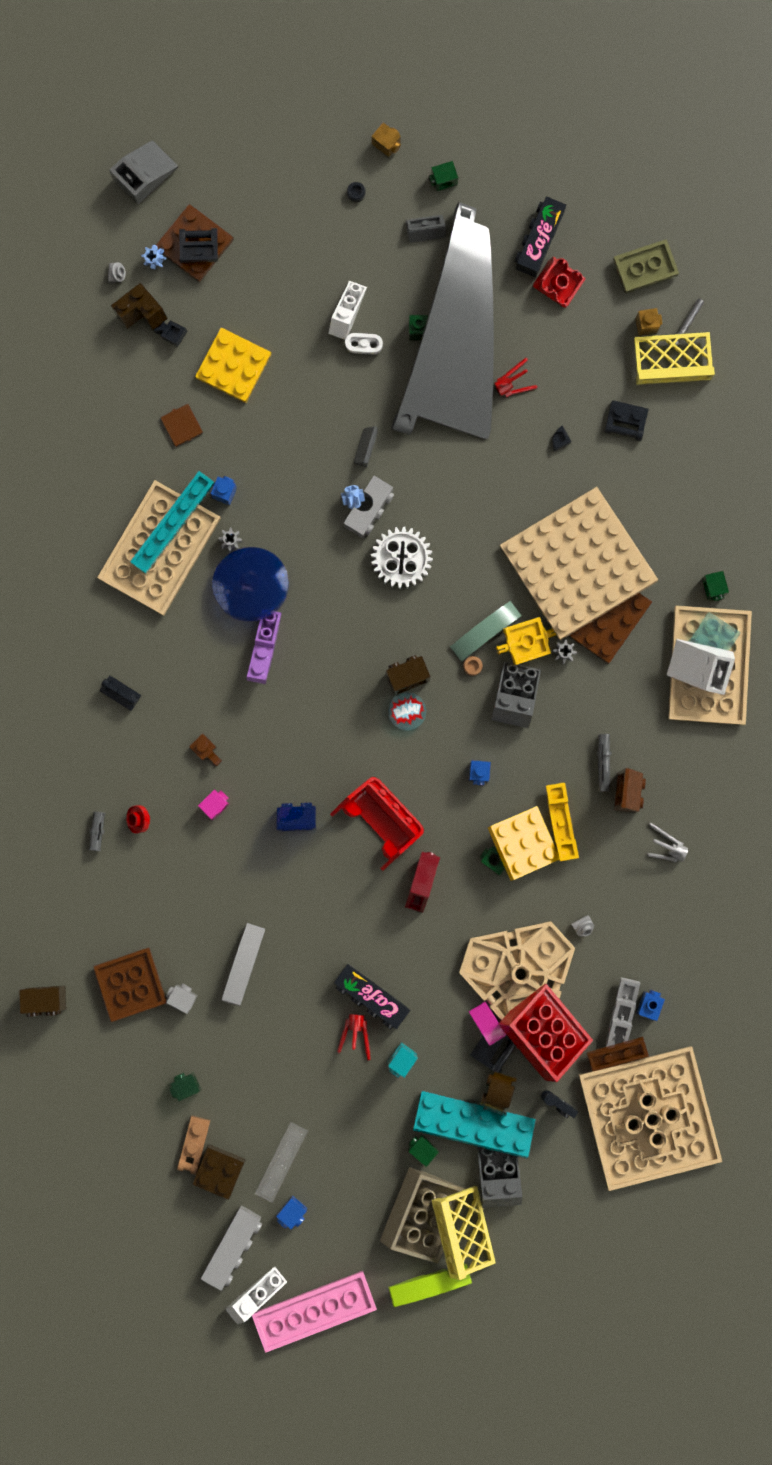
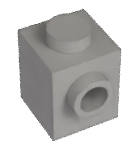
M182 983L181 986L176 985L175 988L171 987L166 995L169 999L166 1003L188 1014L198 995L191 992V987Z

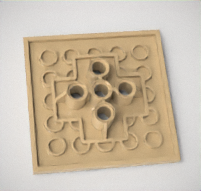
M692 1046L606 1069L579 1074L608 1191L722 1162ZM645 1095L651 1096V1102L648 1105H643L642 1103ZM673 1109L675 1111L674 1118L667 1119V1111ZM654 1114L656 1116L655 1123L648 1124V1116ZM632 1119H636V1128L629 1129V1121ZM655 1134L661 1135L659 1143L652 1142V1137Z

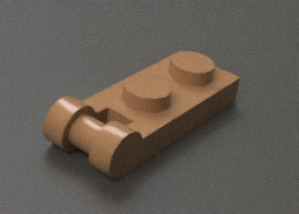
M191 1116L177 1170L191 1171V1174H197L211 1120ZM187 1157L194 1158L193 1164L186 1162Z

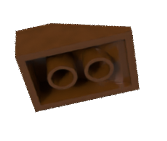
M629 768L618 772L614 810L637 813L640 809H643L644 798L641 797V791L645 789L646 785L643 773Z

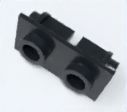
M111 675L103 680L102 687L99 690L130 711L133 710L142 696Z

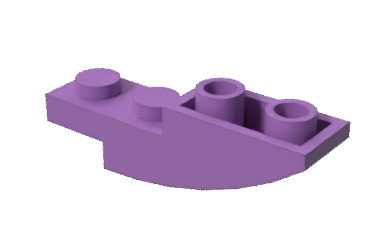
M262 610L247 681L266 684L281 619V613Z

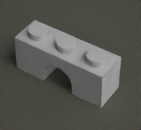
M373 476L364 490V496L373 503L372 508L365 512L353 508L344 522L346 529L361 538H364L365 535H370L374 528L373 522L375 519L379 520L384 513L382 508L386 503L389 504L394 497L393 487L376 476Z

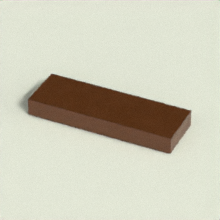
M643 1037L587 1052L592 1072L649 1057Z

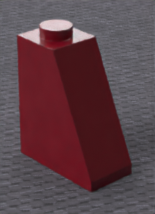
M421 852L405 908L421 913L424 912L440 857L434 853Z

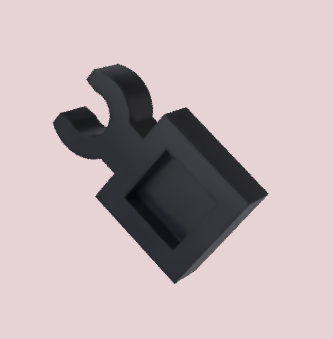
M171 320L168 325L164 321L160 327H156L153 330L156 334H161L163 340L177 347L188 332L185 327Z

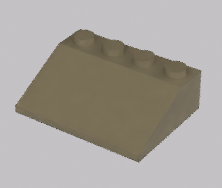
M409 1167L380 1242L391 1250L438 1264L443 1253V1247L432 1200L447 1197L466 1188ZM455 1199L449 1201L450 1209L455 1212L459 1203Z

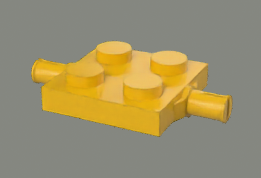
M537 617L503 628L506 644L497 646L496 650H499L497 651L498 654L509 651L514 665L551 654L548 638L556 636V633H552L554 632L553 629L546 631L542 625L541 618Z

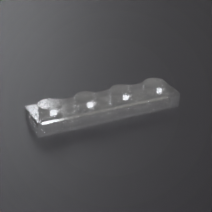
M290 1122L255 1192L256 1195L273 1202L308 1130Z

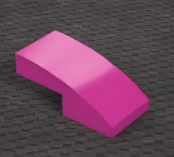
M486 1002L469 1011L489 1046L506 1036Z

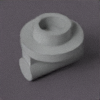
M119 262L109 263L108 283L115 284L116 282L123 281L126 275L123 265Z
M589 915L571 924L578 936H589L594 929V924Z

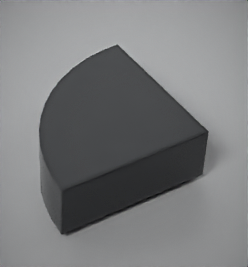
M563 425L557 429L553 436L552 446L554 452L572 442Z

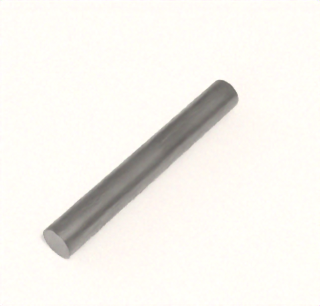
M697 299L677 334H685L704 304L703 300ZM679 339L675 345L678 346L681 340Z

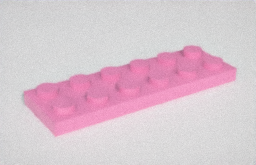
M360 1271L256 1311L252 1317L266 1353L375 1311L377 1308L364 1272Z

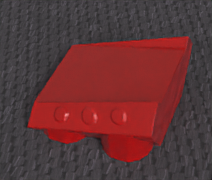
M552 257L533 283V287L562 307L567 308L586 278L578 270L568 267V262L565 259Z

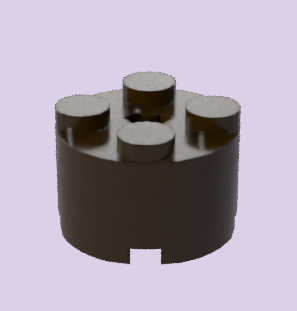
M494 1072L493 1075L489 1074L486 1086H489L488 1093L483 1094L480 1104L484 1106V1110L507 1116L508 1112L504 1110L510 1107L515 1090L512 1082H517V1078L499 1072Z

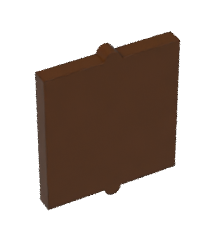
M189 404L173 409L172 412L160 417L175 447L187 441L191 442V439L203 433Z

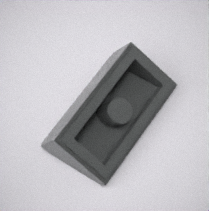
M443 215L406 220L410 243L446 237Z
M373 426L363 429L354 464L368 467L378 433L377 427Z

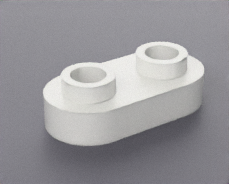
M351 333L345 340V346L350 353L376 355L381 352L383 341L376 334ZM357 342L358 346L353 347L351 344ZM375 343L377 347L371 348L370 344Z

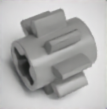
M232 527L227 532L222 530L223 537L218 538L220 542H224L221 548L227 547L229 552L233 548L239 550L238 543L243 542L241 538H237L240 532L234 533ZM228 537L233 538V539H234V542H233V543H231L230 541L228 542V541H227V538H228Z
M565 640L561 645L557 642L558 649L552 651L557 653L555 660H562V664H565L567 659L572 662L573 658L571 655L577 654V651L572 649L574 643L569 645L567 640ZM563 648H566V651L569 652L566 656H563V653L560 652Z

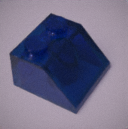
M311 802L300 803L301 806L293 807V803L281 804V807H277V830H317L316 806H312Z

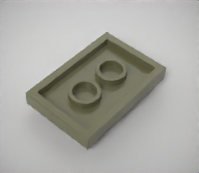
M667 239L614 256L613 258L625 294L679 275Z

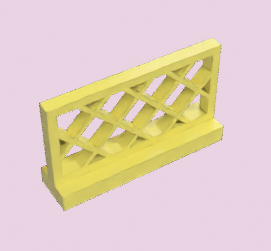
M710 332L634 338L637 385L711 380L715 375L714 367L712 366ZM697 338H705L706 346L702 350L694 344ZM679 339H683L689 344L683 351L675 345ZM659 341H666L670 345L665 352L656 346ZM639 342H647L652 347L644 353L639 348ZM690 346L699 352L694 359L685 353ZM672 347L680 353L675 361L666 354ZM653 348L661 354V357L656 362L648 356ZM702 355L707 359L708 366H700L695 360ZM681 356L691 362L687 367H681L676 363ZM665 357L672 364L669 368H662L658 362ZM644 358L653 364L648 370H641V362Z
M473 1186L447 1197L432 1200L450 1278L461 1280L470 1273L495 1264L478 1187ZM473 1193L474 1200L470 1206L465 1203L468 1194ZM454 1199L459 1202L455 1212L450 1209L449 1201ZM463 1205L469 1208L465 1218L459 1215ZM473 1212L478 1214L476 1225L469 1221ZM457 1218L464 1221L459 1231L454 1226ZM468 1224L474 1227L470 1238L463 1234ZM478 1230L483 1235L480 1244L474 1241ZM462 1237L468 1240L464 1251L459 1247ZM472 1243L478 1246L474 1257L468 1254ZM482 1250H485L488 1256V1260L484 1262L478 1260ZM466 1256L472 1259V1263L467 1269L464 1268L463 1264Z

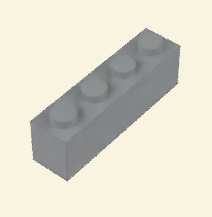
M242 1205L240 1206L204 1271L201 1280L221 1291L224 1286H229L233 1279V1276L230 1274L234 1268H239L243 1260L240 1257L243 1251L247 1252L253 1242L250 1240L252 1234H257L262 1226V1223H260L261 1216Z

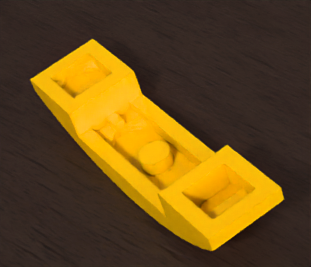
M565 783L547 785L548 807L559 861L578 859L579 855L571 823Z

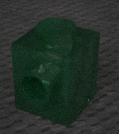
M194 1072L186 1076L184 1073L173 1077L175 1081L171 1083L172 1087L169 1088L174 1099L177 1098L178 1102L202 1090Z

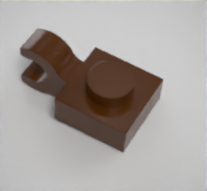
M203 733L189 746L203 761L208 757L216 766L222 762L213 752L217 747Z

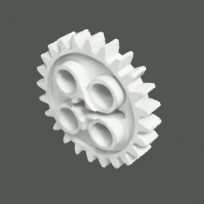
M395 527V533L388 530V536L381 534L383 540H376L379 547L373 546V550L377 553L371 554V557L376 559L372 561V565H377L374 573L380 572L379 579L385 577L384 584L391 581L392 588L397 583L399 589H401L402 584H405L408 589L409 583L416 586V579L422 582L421 575H428L425 569H431V566L427 563L433 561V558L428 557L432 554V550H427L430 543L424 544L426 537L419 539L420 532L414 535L413 528L406 532L405 527H403L402 532H399L398 528ZM404 541L405 559L403 562V573L399 574L400 558L397 557H400L401 542ZM390 544H396L398 546V550L395 552L389 551L388 546ZM410 545L416 546L417 551L415 553H409L407 551V547ZM388 563H395L397 568L394 571L388 570L386 567ZM408 564H413L416 570L408 572L405 567Z

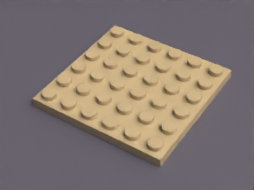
M597 487L500 545V548L559 640L564 639L658 582V578Z

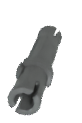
M598 734V752H596L599 769L598 792H611L610 756H612V752L610 751V734Z

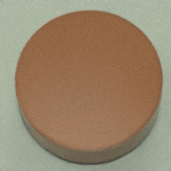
M474 656L467 658L463 664V669L469 676L478 675L483 667L481 660Z

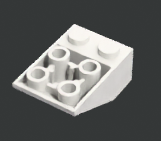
M676 639L667 675L705 691L725 695L735 661L734 653Z

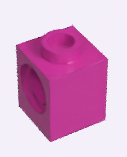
M214 789L198 806L211 820H214L229 805L227 802L229 798L221 790L217 792Z

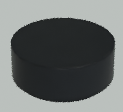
M353 182L348 186L347 196L352 202H360L365 198L366 189L362 183Z

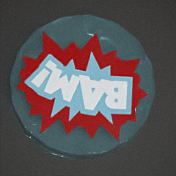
M409 692L401 693L394 697L389 705V719L400 730H415L425 720V703L416 694Z

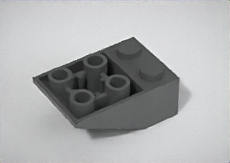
M152 140L122 157L109 171L112 179L139 204L178 168V165Z
M504 661L491 720L529 728L533 716L541 669L519 664L514 665V663Z
M477 1146L482 1207L522 1205L518 1156Z

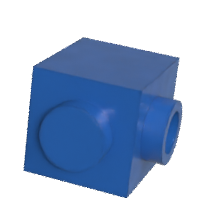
M223 476V478L217 477L211 491L212 499L230 505L237 490L236 484L233 483L234 480Z
M471 760L469 781H473V785L484 786L485 783L489 782L491 762Z
M650 990L649 993L643 992L636 1014L658 1021L665 999L660 998L661 993Z
M292 1195L277 1213V1222L285 1229L287 1227L290 1229L294 1226L299 1227L305 1219L303 1215L306 1213L307 1207Z

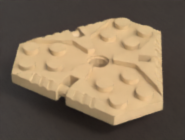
M551 921L517 928L512 932L503 931L474 937L469 940L459 973L484 1001L487 1000L490 1004L489 1007L502 1020L510 1010L542 985L547 984L548 979L554 981L551 990L560 998L561 991L559 990L561 983H565L575 947ZM516 939L517 945L510 947L509 940ZM522 968L525 970L526 976L524 979L519 980L516 978L515 973L518 969ZM496 990L501 994L497 1000L492 996Z

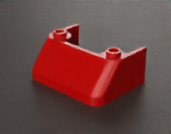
M376 777L369 778L330 813L333 817L342 809L347 816L353 818L360 814L386 842L382 846V852L389 861L380 868L382 871L424 833L421 823Z

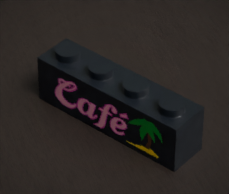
M547 196L544 202H539L536 210L539 214L536 219H532L529 226L531 232L529 235H525L522 242L524 248L522 252L518 251L514 262L517 263L516 270L535 278L537 277L567 204Z
M350 964L346 965L334 982L337 985L335 989L344 995L346 992L352 996L351 1000L358 1006L363 1004L368 1008L367 1012L375 1018L377 1016L381 1017L384 1020L382 1023L389 1029L393 1027L398 1029L411 1011L407 1006Z

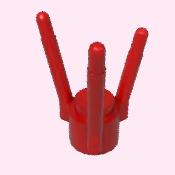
M524 358L494 383L500 396L505 394L507 398L513 394L538 388L537 385L511 391L513 388L512 382L526 374L528 370L525 369L511 378L508 377L526 363L528 358Z
M349 1014V1019L345 1021L337 1052L340 1053L349 1026L350 1030H353L352 1050H355L357 1031H361L362 1028L366 1057L369 1061L371 1058L367 1021H364L363 1015Z

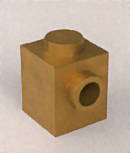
M384 122L372 135V145L388 157L392 153L395 154L401 147L400 133L395 128L387 126Z
M657 308L638 311L635 318L638 336L655 334L658 332L660 325H662V316L658 314Z

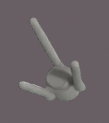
M649 823L650 827L674 844L670 846L654 839V843L669 849L668 854L671 856L648 853L647 856L670 860L675 863L677 860L683 862L688 853V848L683 846L684 843L677 841L659 827Z

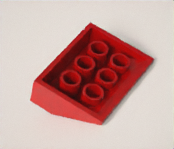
M547 984L542 985L510 1010L498 1024L545 1081L558 1082L593 1041Z

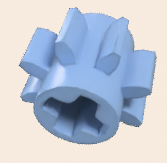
M153 245L152 249L145 247L146 252L141 255L146 260L144 265H150L151 269L154 270L156 266L163 267L162 262L166 260L162 254L164 250L158 249L156 245Z
M356 485L346 487L344 489L345 492L341 493L343 505H347L350 509L359 508L362 505L361 502L365 501L363 489H359Z

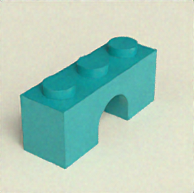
M400 1042L388 1060L389 1072L398 1078L400 1075L405 1078L418 1059L417 1053Z

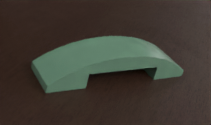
M509 601L451 645L450 648L462 662L500 633L503 628L510 626L522 617V615Z

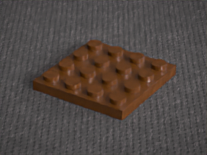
M638 593L568 637L609 664L652 601Z

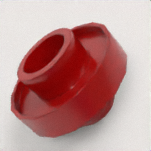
M134 805L128 809L126 822L129 830L132 833L139 834L146 832L148 829L150 815L144 806Z

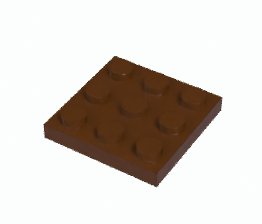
M189 204L156 246L158 249L164 250L162 254L200 283L216 262L180 263L179 229L197 231L217 228L218 259L233 242L234 237ZM188 238L186 242L212 240L211 238Z
M150 947L93 966L111 1022L166 1004L167 999Z

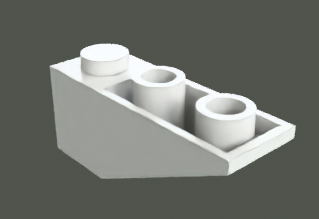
M349 281L331 318L328 334L346 340L367 287Z
M273 1267L238 1296L226 1308V1311L237 1325L244 1323L282 1288L287 1281L276 1267Z

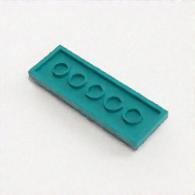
M422 1091L413 1131L527 1159L529 1157L536 1119L509 1112L507 1116L484 1110V1106Z

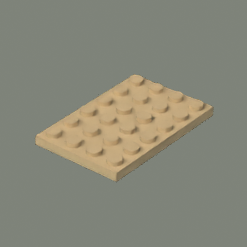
M154 480L97 578L164 616L221 517L198 505L148 573L145 574L131 564L130 561L181 495Z
M675 606L672 654L676 639L732 651L735 661L725 695L705 691L670 677L668 720L746 725L752 611Z

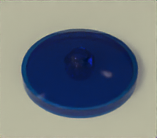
M246 547L233 551L219 563L213 575L212 588L218 605L226 614L242 621H258L269 617L282 606L288 594L289 578L284 564L275 554L262 548Z

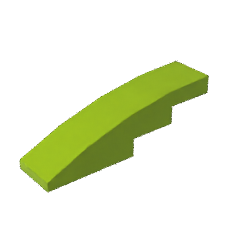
M463 1263V1264H464V1268L467 1269V1268H468L467 1264H466V1263ZM441 1269L428 1275L423 1274L388 1287L393 1307H397L471 1284L472 1281L470 1274L466 1275L464 1279L457 1280L450 1278L448 1269Z

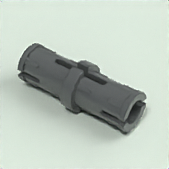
M93 811L92 828L89 829L91 836L88 850L101 851L102 834H105L103 826L106 813Z

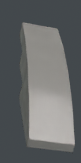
M247 923L222 1001L240 1007L265 933L264 928Z
M621 977L605 1047L628 1041L640 981Z

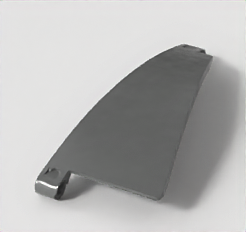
M461 202L457 203L454 210V224L434 299L400 408L394 417L391 427L392 430L407 435L411 434L417 416L482 439H487L491 432L494 324L489 229L474 223L476 208Z

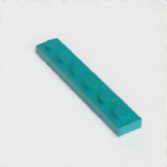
M198 471L132 558L131 564L147 574L213 487L214 481Z

